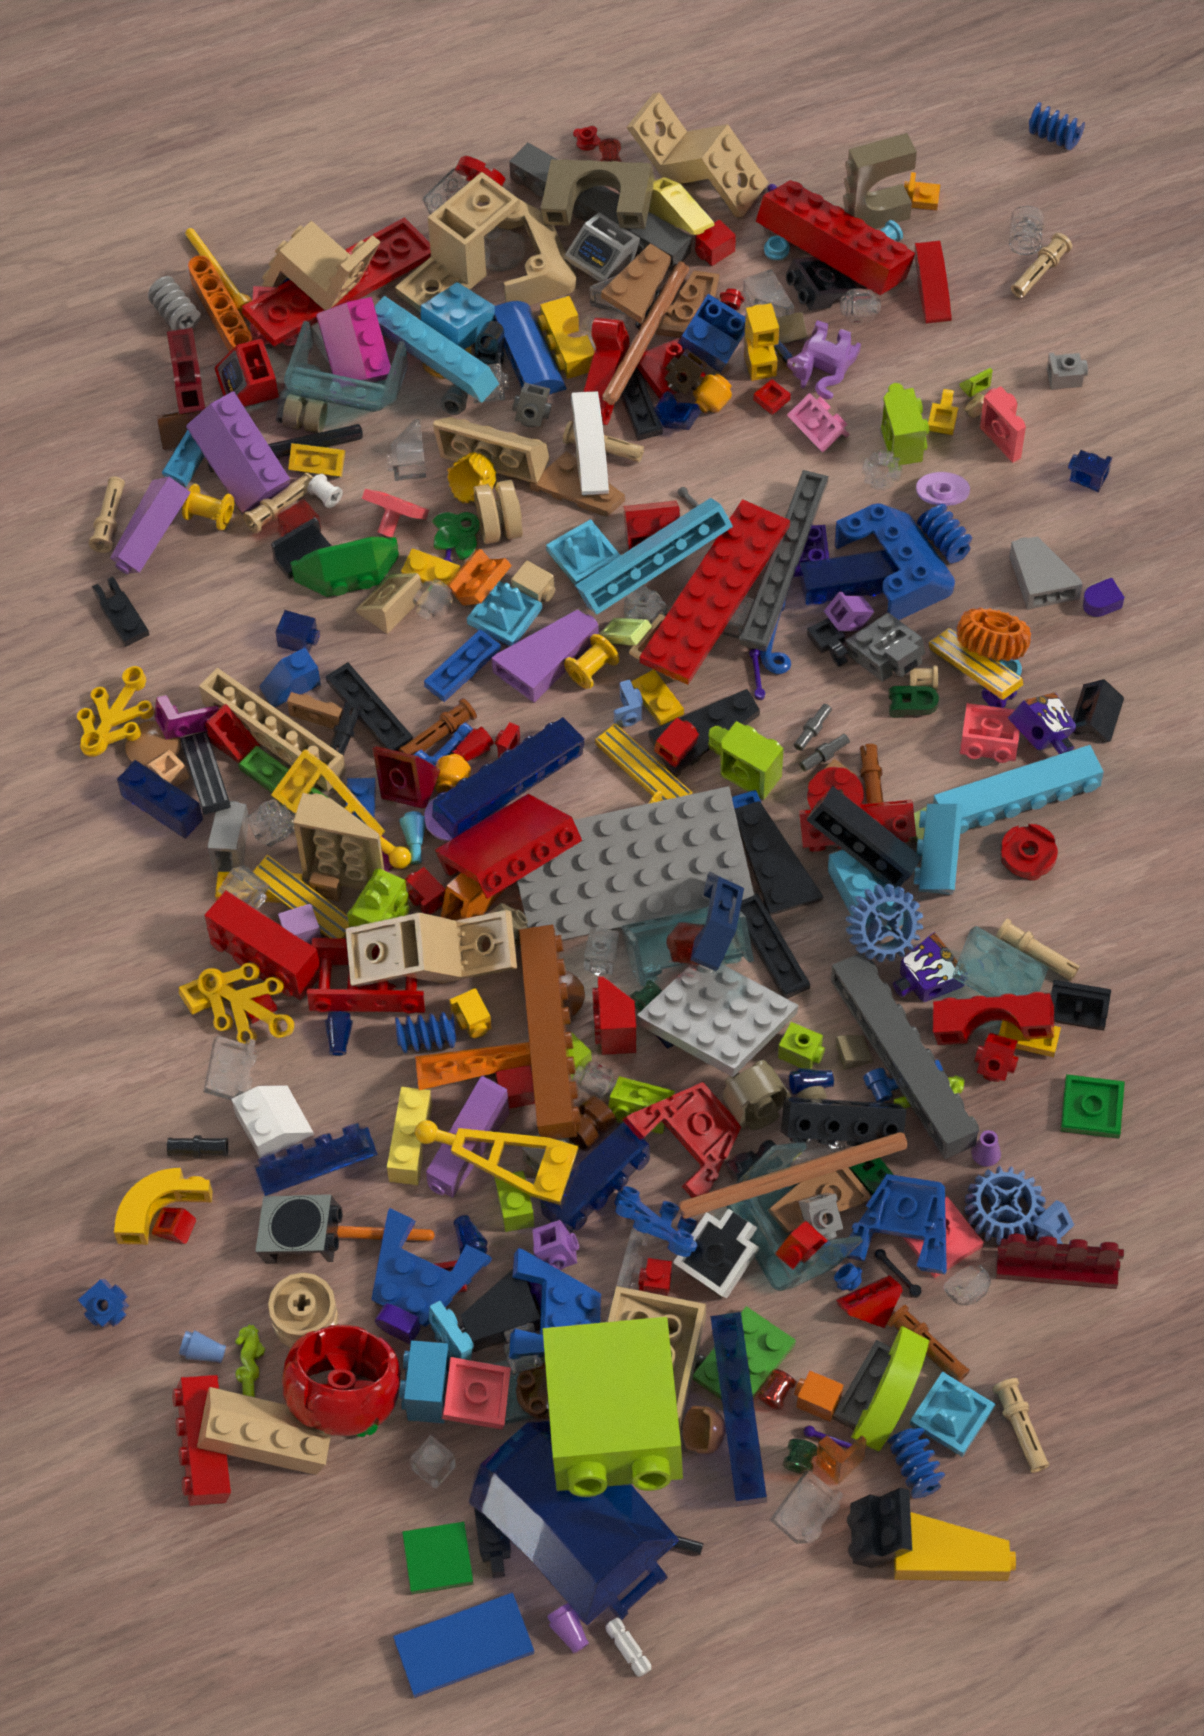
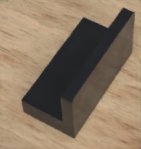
M316 517L271 543L274 562L288 579L293 577L291 562L300 560L303 556L317 549L332 546L321 533L320 524Z
M1105 679L1083 684L1072 719L1076 724V729L1073 731L1075 735L1093 731L1106 743L1112 739L1124 697Z

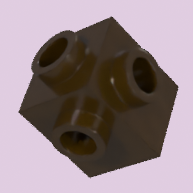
M686 348L679 358L674 356L665 369L668 371L665 380L668 381L667 385L675 392H682L685 395L690 388L695 391L704 379L700 375L705 370L707 363Z

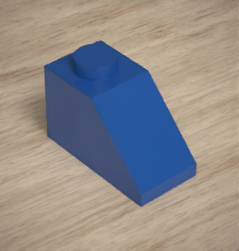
M303 648L281 659L259 685V688L268 703L275 708L286 703L291 692L301 695L320 686L318 666L307 649Z

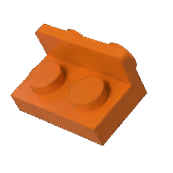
M477 549L448 583L447 587L462 605L481 604L512 565L506 558L489 559L482 549Z

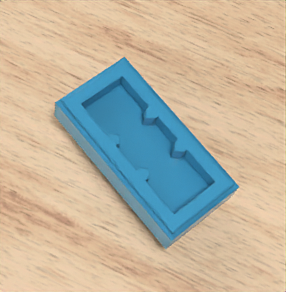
M188 430L162 471L164 477H170L184 487H187L205 457Z

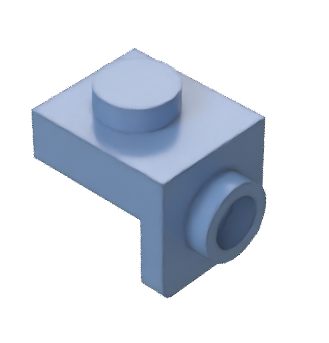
M629 679L619 683L620 699L624 706L614 710V724L616 723L619 727H630L642 720V696L638 688H633Z
M1057 1200L1039 1216L1041 1219L1032 1222L1036 1229L1037 1241L1040 1237L1050 1236L1056 1238L1057 1243L1063 1244L1060 1238L1074 1226L1065 1204Z

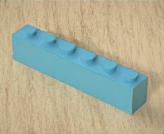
M386 296L374 306L382 335L481 403L499 385L489 366Z
M709 498L576 584L575 587L587 607L597 615L729 530L733 525L721 504Z
M1091 745L936 794L934 795L933 804H963L960 834H963L968 829L979 825L987 826L995 820L1004 817H1015L1022 811L1040 809L1047 803L1056 800L1065 801L1081 792H1092L1101 786L1104 771Z

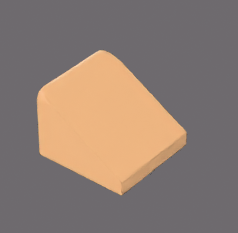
M168 750L147 765L166 792H170L189 778L186 766L171 750Z

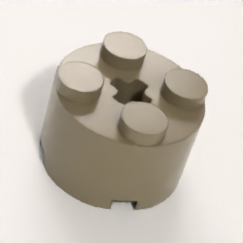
M764 1060L756 1062L752 1067L741 1073L738 1072L734 1077L729 1075L725 1080L727 1086L723 1092V1100L743 1129H745V1126H749L751 1130L764 1128L780 1117L778 1111L783 1107L784 1097H791V1094L774 1069Z

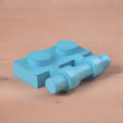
M441 1301L431 1305L429 1309V1322L435 1333L437 1343H448L450 1357L471 1361L472 1349L474 1348L470 1336L466 1332L462 1333L457 1326L458 1322L452 1310H446Z

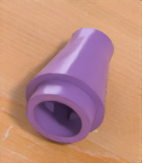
M984 1131L977 1140L976 1146L972 1147V1157L979 1165L985 1167L992 1166L1001 1157L998 1136L993 1131Z
M569 1603L547 1616L550 1621L549 1627L565 1642L573 1654L589 1644L576 1608L572 1609Z

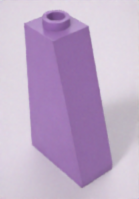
M170 477L152 480L110 559L116 562L115 567L125 574L139 573L191 493Z
M577 609L496 654L492 658L493 673L535 703L566 672L564 667L565 659L571 657L577 660L591 647L590 637L593 634H599V624L591 615H585Z
M481 1076L449 1133L456 1135L458 1128L498 1132L509 1116L507 1089ZM465 1140L463 1148L481 1157L490 1143ZM442 1143L426 1171L427 1183L435 1193L439 1195L446 1194L453 1198L474 1165L451 1154L452 1146Z

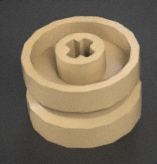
M512 480L497 482L495 487L496 500L488 484L474 487L476 512L484 544L499 542L501 538L500 525H502L503 533L508 540L523 537L521 509Z
M308 1273L289 1275L278 1282L271 1292L268 1307L274 1332L279 1340L290 1348L306 1333L338 1324L339 1318L333 1290L325 1280L317 1275Z

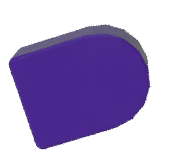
M1108 578L1086 589L1082 606L1088 615L1100 617L1121 609L1125 597L1113 578Z
M388 1303L384 1304L375 1319V1323L380 1329L411 1345V1341L415 1340L421 1330L417 1316Z

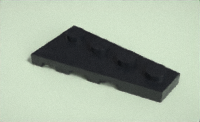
M748 689L679 718L683 722H690L696 728L699 736L697 744L676 768L661 757L670 773L678 777L683 769L689 765H694L703 754L710 750L708 734L709 729L719 726L729 731L736 721L745 726L760 715V709ZM673 721L648 731V737L654 747L656 740Z
M758 801L735 808L740 836L769 914L772 916L823 900L824 896L761 802Z

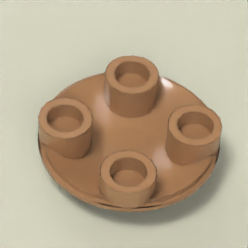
M147 721L139 724L138 726L141 730L140 737L135 741H128L126 739L125 742L128 759L135 765L145 769H149L147 765L168 750H171L177 757L181 747L180 737L166 740L156 721Z

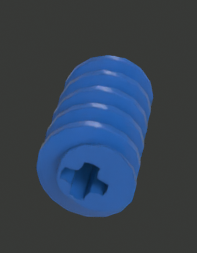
M1038 102L1029 119L1030 134L1035 135L1038 133L1039 138L1044 139L1047 137L1048 142L1052 143L1056 140L1058 146L1065 144L1067 150H1072L1081 139L1085 122L1080 127L1077 126L1078 118H1074L1069 123V114H1065L1062 119H1059V110L1050 115L1051 107L1047 106L1044 111H1041L1042 103Z
M940 504L925 511L918 518L917 524L921 526V529L927 534L928 538L934 541V545L940 549L943 556H946L949 563H956L964 559L971 549L969 544L973 537L970 534H965L966 529L964 526L959 527V520L953 519V513L947 511L945 504Z
M441 1012L439 1021H436L433 1013L429 1014L427 1022L424 1021L422 1015H418L416 1024H413L410 1016H406L404 1025L401 1024L398 1017H395L397 1042L404 1053H408L410 1044H412L415 1052L420 1051L422 1043H424L427 1051H431L433 1042L436 1043L439 1050L443 1049L445 1041L448 1042L450 1048H454L456 1033L453 1012L450 1020H448L445 1012Z
M910 1428L890 1437L887 1443L892 1444L890 1447L891 1453L897 1455L895 1458L896 1464L902 1466L901 1475L907 1477V1487L913 1488L911 1496L914 1499L926 1497L938 1491L942 1486L939 1484V1481L945 1477L944 1472L934 1473V1470L940 1466L939 1461L929 1462V1459L935 1454L934 1450L924 1451L923 1449L930 1443L929 1439L919 1440L918 1438L925 1432L924 1428Z

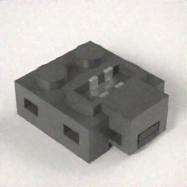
M889 612L846 640L849 657L882 682L891 677L893 672L900 677L904 676L922 664L921 656L925 654L922 637Z

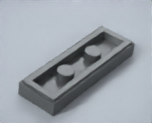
M878 1340L875 1341L835 1410L832 1419L852 1430L855 1429L863 1410L868 1409L891 1359V1355H889L890 1346Z

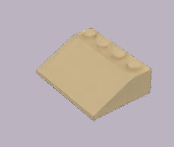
M302 793L293 823L303 878L310 879L312 872L318 874L329 873L336 878H340L341 886L363 890L375 869L380 868L384 870L379 834L331 798L318 793L312 795Z
M616 1286L608 1322L667 1317L679 1431H681L706 1320V1304Z

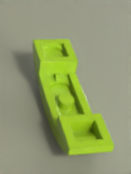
M903 1326L900 1327L889 1352L891 1359L868 1409L863 1410L851 1436L852 1439L877 1452L881 1450L896 1426L915 1387L926 1356L928 1339Z

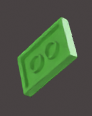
M746 1306L693 1374L692 1380L743 1414L794 1347L796 1340Z

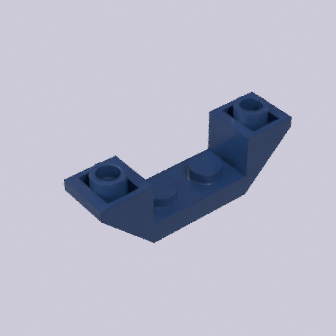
M709 872L707 875L703 895L710 898L706 924L695 937L691 961L717 971L737 929L744 888L712 872Z

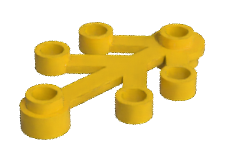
M131 666L123 672L122 679L125 686L110 709L108 706L109 695L104 687H96L91 691L90 696L97 706L102 721L97 730H95L93 725L96 718L90 708H83L78 711L77 719L84 730L80 748L86 756H98L106 750L109 744L124 738L128 741L137 740L141 735V730L135 722H128L121 729L109 731L112 727L136 717L146 720L154 715L155 710L151 702L147 700L141 701L137 706L123 711L134 692L140 691L145 687L147 679L140 667Z
M245 963L241 968L225 973L216 968L205 969L199 975L197 984L200 992L210 998L215 1017L213 1024L217 1030L227 1031L233 1026V1018L225 1013L223 996L231 1003L238 1030L237 1040L241 1045H252L257 1039L255 1030L249 1027L246 1011L267 1023L270 1033L276 1038L288 1037L293 1033L294 1021L289 1015H276L251 1000V998L265 994L277 995L281 993L283 982L280 978L270 977L264 983L235 990L227 984L241 979L255 980L258 978L260 969L255 963ZM249 966L253 969V975L251 977H249L246 973V970ZM212 977L216 979V986L214 988L210 986V979ZM272 981H275L277 984L275 991L270 989ZM222 1017H224L227 1021V1024L224 1028L220 1025V1019ZM283 1020L287 1023V1029L285 1031H283L280 1027V1024ZM246 1031L250 1034V1040L248 1042H246L243 1038V1035Z

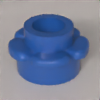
M852 1263L842 1266L834 1276L837 1287L842 1291L856 1289L862 1281V1269L855 1267Z

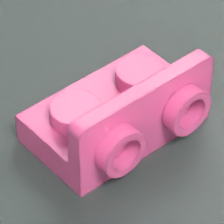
M809 393L787 416L824 452L842 434L846 438L850 435L844 429L848 424L837 413L832 416L828 412L831 407L821 396L816 400Z

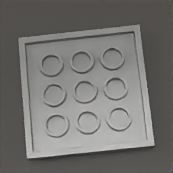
M693 962L637 1015L636 1024L734 1077L797 1014L799 1005L723 964L720 965L717 971Z

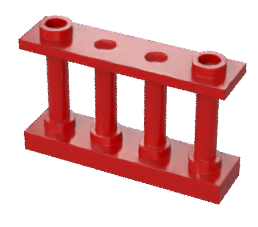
M312 938V946L317 949L320 974L318 989H307L309 1011L425 1013L424 991H417V978L406 977L405 990H388V980L377 982L376 990H359V986H351L349 971L347 989H330L332 965H349L347 939ZM378 945L372 949V958L374 960L380 954Z

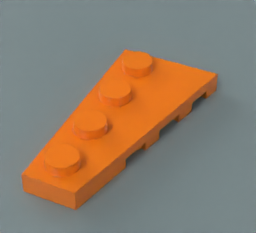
M525 1042L415 1056L418 1088L423 1090L493 1074L496 1071L531 1065L530 1043Z

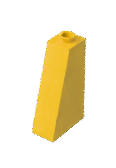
M911 1512L913 1551L894 1559V1580L1008 1581L1011 1571L1016 1570L1015 1551H1010L1009 1540Z

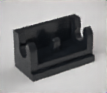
M1053 980L1050 995L1054 1005V1022L1104 1030L1112 989Z

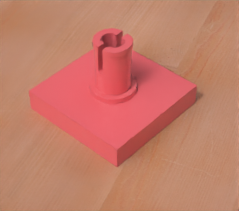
M365 489L362 499L382 506L385 509L377 532L389 537H393L400 515L426 520L429 509L381 491Z
M947 1196L945 1198L946 1262L948 1270L982 1248L984 1242ZM903 1237L919 1258L924 1240ZM931 1273V1275H932L934 1278H936V1277H938L939 1275H941V1274H937V1273Z
M450 1357L441 1419L502 1430L505 1424L511 1368Z

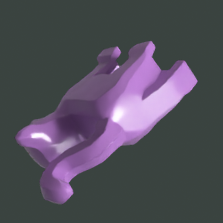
M817 320L812 331V337L805 342L801 353L788 359L787 367L792 370L794 376L801 379V388L806 386L813 367L831 374L832 376L823 377L818 381L815 387L817 394L823 399L828 400L832 399L833 393L827 390L826 387L837 385L843 380L848 367L855 362L860 352L861 344L857 342L856 345H851V332L840 329L838 333V343L834 344L826 341L828 324Z

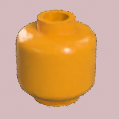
M717 373L704 376L697 389L693 390V396L696 399L695 406L704 413L708 411L713 413L720 412L732 397L731 384Z
M457 754L445 755L439 758L435 765L441 769L434 786L437 792L440 794L463 793L467 788L471 775V767L468 762Z

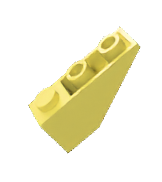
M666 177L654 181L649 206L650 213L693 235L701 234L704 230L714 226L711 218L680 183Z

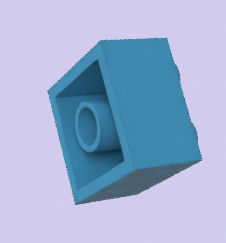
M458 282L421 305V321L464 350L476 342V338L486 322L494 321L495 305Z
M411 1341L410 1351L404 1352L403 1369L405 1370V1380H401L399 1398L402 1399L401 1409L406 1410L408 1421L445 1423V1420L441 1419L448 1361L450 1359L448 1343Z

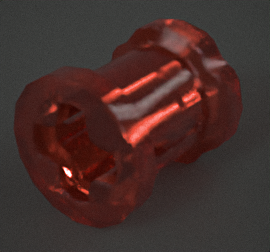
M606 138L599 143V151L602 153L600 161L622 162L619 157L621 142L618 139Z
M773 1369L770 1373L771 1380L765 1390L760 1391L758 1398L767 1406L776 1410H782L784 1407L783 1401L790 1388L796 1386L797 1382L788 1373L779 1369Z

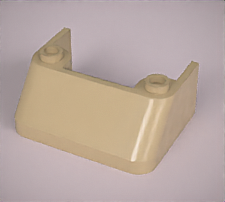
M519 199L520 206L485 235L489 236L524 225L537 254L530 257L525 263L527 276L504 282L505 303L522 301L528 305H533L572 293L576 288V275L571 263L564 259L566 252L554 225H545L541 210Z

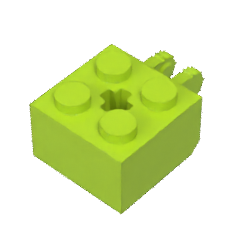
M894 382L889 385L888 392L883 397L884 405L880 428L891 466L923 462V454L927 450L926 435H929V425L927 419H923L921 415L923 413L921 398H916L914 388L904 389L903 385Z
M737 721L729 731L719 726L709 729L708 746L711 751L713 750L716 754L720 755L721 776L748 792L756 790L759 798L764 801L782 777L784 748L774 739H767L758 734L753 727L749 725L744 726Z
M380 868L375 869L352 909L347 913L349 928L408 915L410 906H408L405 880Z

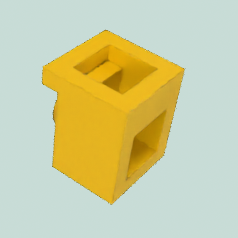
M476 988L449 999L451 1014L453 1012L460 1029H466L470 1038H479L492 1029L491 1016Z

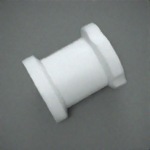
M324 474L316 475L307 487V492L320 498L326 508L334 507L340 501L343 490L338 486L334 487L330 484Z

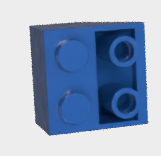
M707 294L678 341V344L682 346L683 350L687 348L707 363V365L721 373L745 335V316L710 294Z

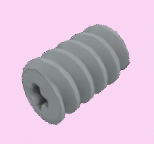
M164 276L153 283L148 292V299L164 318L165 322L170 325V328L178 330L196 327L200 322L201 314L190 302V299L185 296V293L180 290L179 285L174 282V279L170 276Z

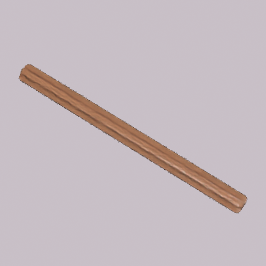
M680 261L674 266L605 390L603 400L609 405H613L618 401L688 274L689 266L685 265L684 262Z
M903 1132L892 1134L681 1201L679 1209L683 1218L687 1219L904 1150L908 1145L907 1139Z

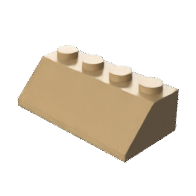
M452 417L438 419L433 423L440 456L445 459L457 462L459 458L469 453H481L494 464L496 473L536 484L550 460L547 444L538 439L525 438L513 432L507 433L490 426H481L470 423L465 419Z
M209 1387L197 1448L317 1475L326 1465L331 1435L314 1427L305 1426L293 1416L287 1405Z

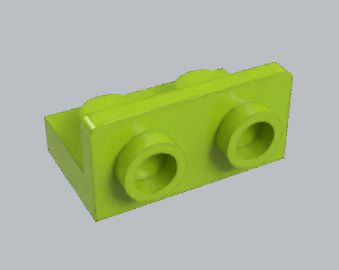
M619 1076L610 1095L608 1107L614 1113L617 1122L625 1124L622 1120L624 1117L674 1095L675 1091ZM659 1122L651 1132L663 1134L665 1125Z

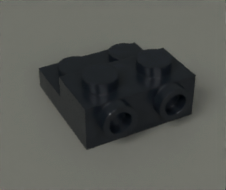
M816 257L793 259L786 272L787 284L794 286L798 292L799 302L806 304L809 310L831 308L835 300L852 299L859 292L850 277Z
M899 1487L880 1497L869 1494L850 1503V1514L847 1516V1523L851 1528L852 1541L848 1547V1552L853 1559V1564L874 1568L913 1551L910 1493L908 1489Z

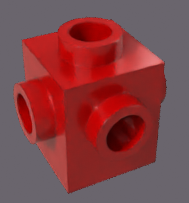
M990 1032L985 1045H979L974 1062L979 1063L977 1073L982 1074L985 1079L993 1082L1005 1081L1009 1073L1014 1074L1019 1057L1014 1056L1018 1041Z

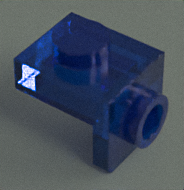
M667 391L654 408L664 428L690 430L702 412L698 404L676 402L673 394Z

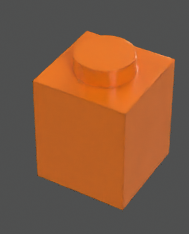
M809 1371L806 1379L800 1378L795 1388L794 1395L797 1396L796 1408L831 1422L841 1400L844 1385Z

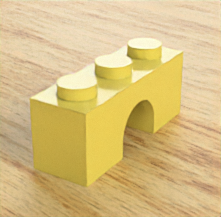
M401 1087L387 1163L389 1182L419 1185L423 1162V1143L416 1139L415 1127L423 1120H430L432 1110L431 1090Z

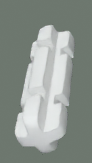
M615 1618L608 1622L605 1626L606 1632L611 1639H615V1645L628 1664L632 1663L631 1668L638 1677L648 1673L651 1670V1663L646 1656H642V1650L629 1631L625 1632L626 1629L619 1618Z

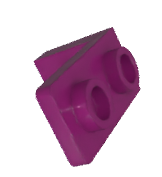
M167 695L156 697L154 718L167 740L207 731L205 722L219 710V707L216 705L178 713L177 707L171 704Z

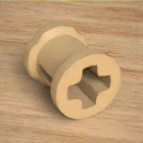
M938 666L914 668L909 672V686H928L938 690Z

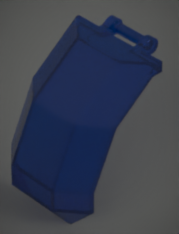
M550 1421L528 1422L524 1424L475 1470L469 1504L482 1513L533 1562L571 1606L579 1619L587 1626L607 1607L622 1621L629 1614L628 1610L657 1583L661 1585L668 1578L657 1561L677 1544L679 1539L631 1484L607 1486L604 1492L591 1497L576 1496L570 1490L557 1491ZM647 1570L649 1574L619 1601L617 1596Z

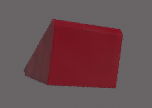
M377 746L372 748L381 799L421 809L426 808L441 769L419 756Z

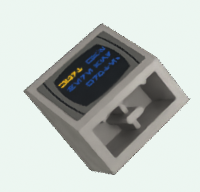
M597 213L583 225L567 250L564 259L606 285L635 259L640 238L625 228H620L617 223L601 213Z

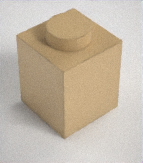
M527 560L511 579L512 588L517 587L520 592L540 601L542 605L545 601L549 602L555 593L554 575Z

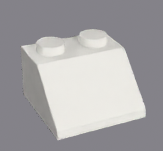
M257 1086L232 1099L235 1114L261 1161L314 1135L288 1086Z

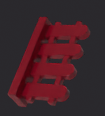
M1010 1234L1008 1239L1002 1238L1001 1246H998L996 1279L1117 1289L1118 1274L1121 1263L1119 1259L1124 1258V1249H1119V1245L1115 1242H1103L1100 1244V1247L1088 1246V1242L1083 1239L1070 1240L1069 1244L1057 1243L1056 1238L1050 1236L1040 1237L1037 1242L1026 1241L1027 1237L1023 1234Z

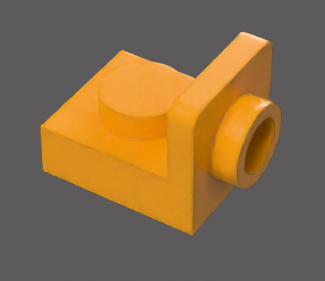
M911 172L910 181H905L904 188L912 202L911 208L937 211L941 184L915 182L916 173Z

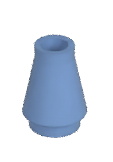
M196 1330L193 1333L186 1331L179 1354L186 1356L185 1359L221 1363L226 1346L219 1344Z

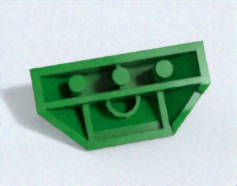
M368 537L317 549L303 556L300 560L291 562L294 582L325 597L341 596L347 592L359 589L365 590L380 585L399 558L398 543L396 537Z

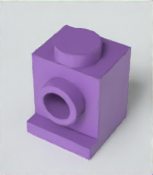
M839 592L824 612L838 631H859L874 613V610L863 596H845L843 592Z

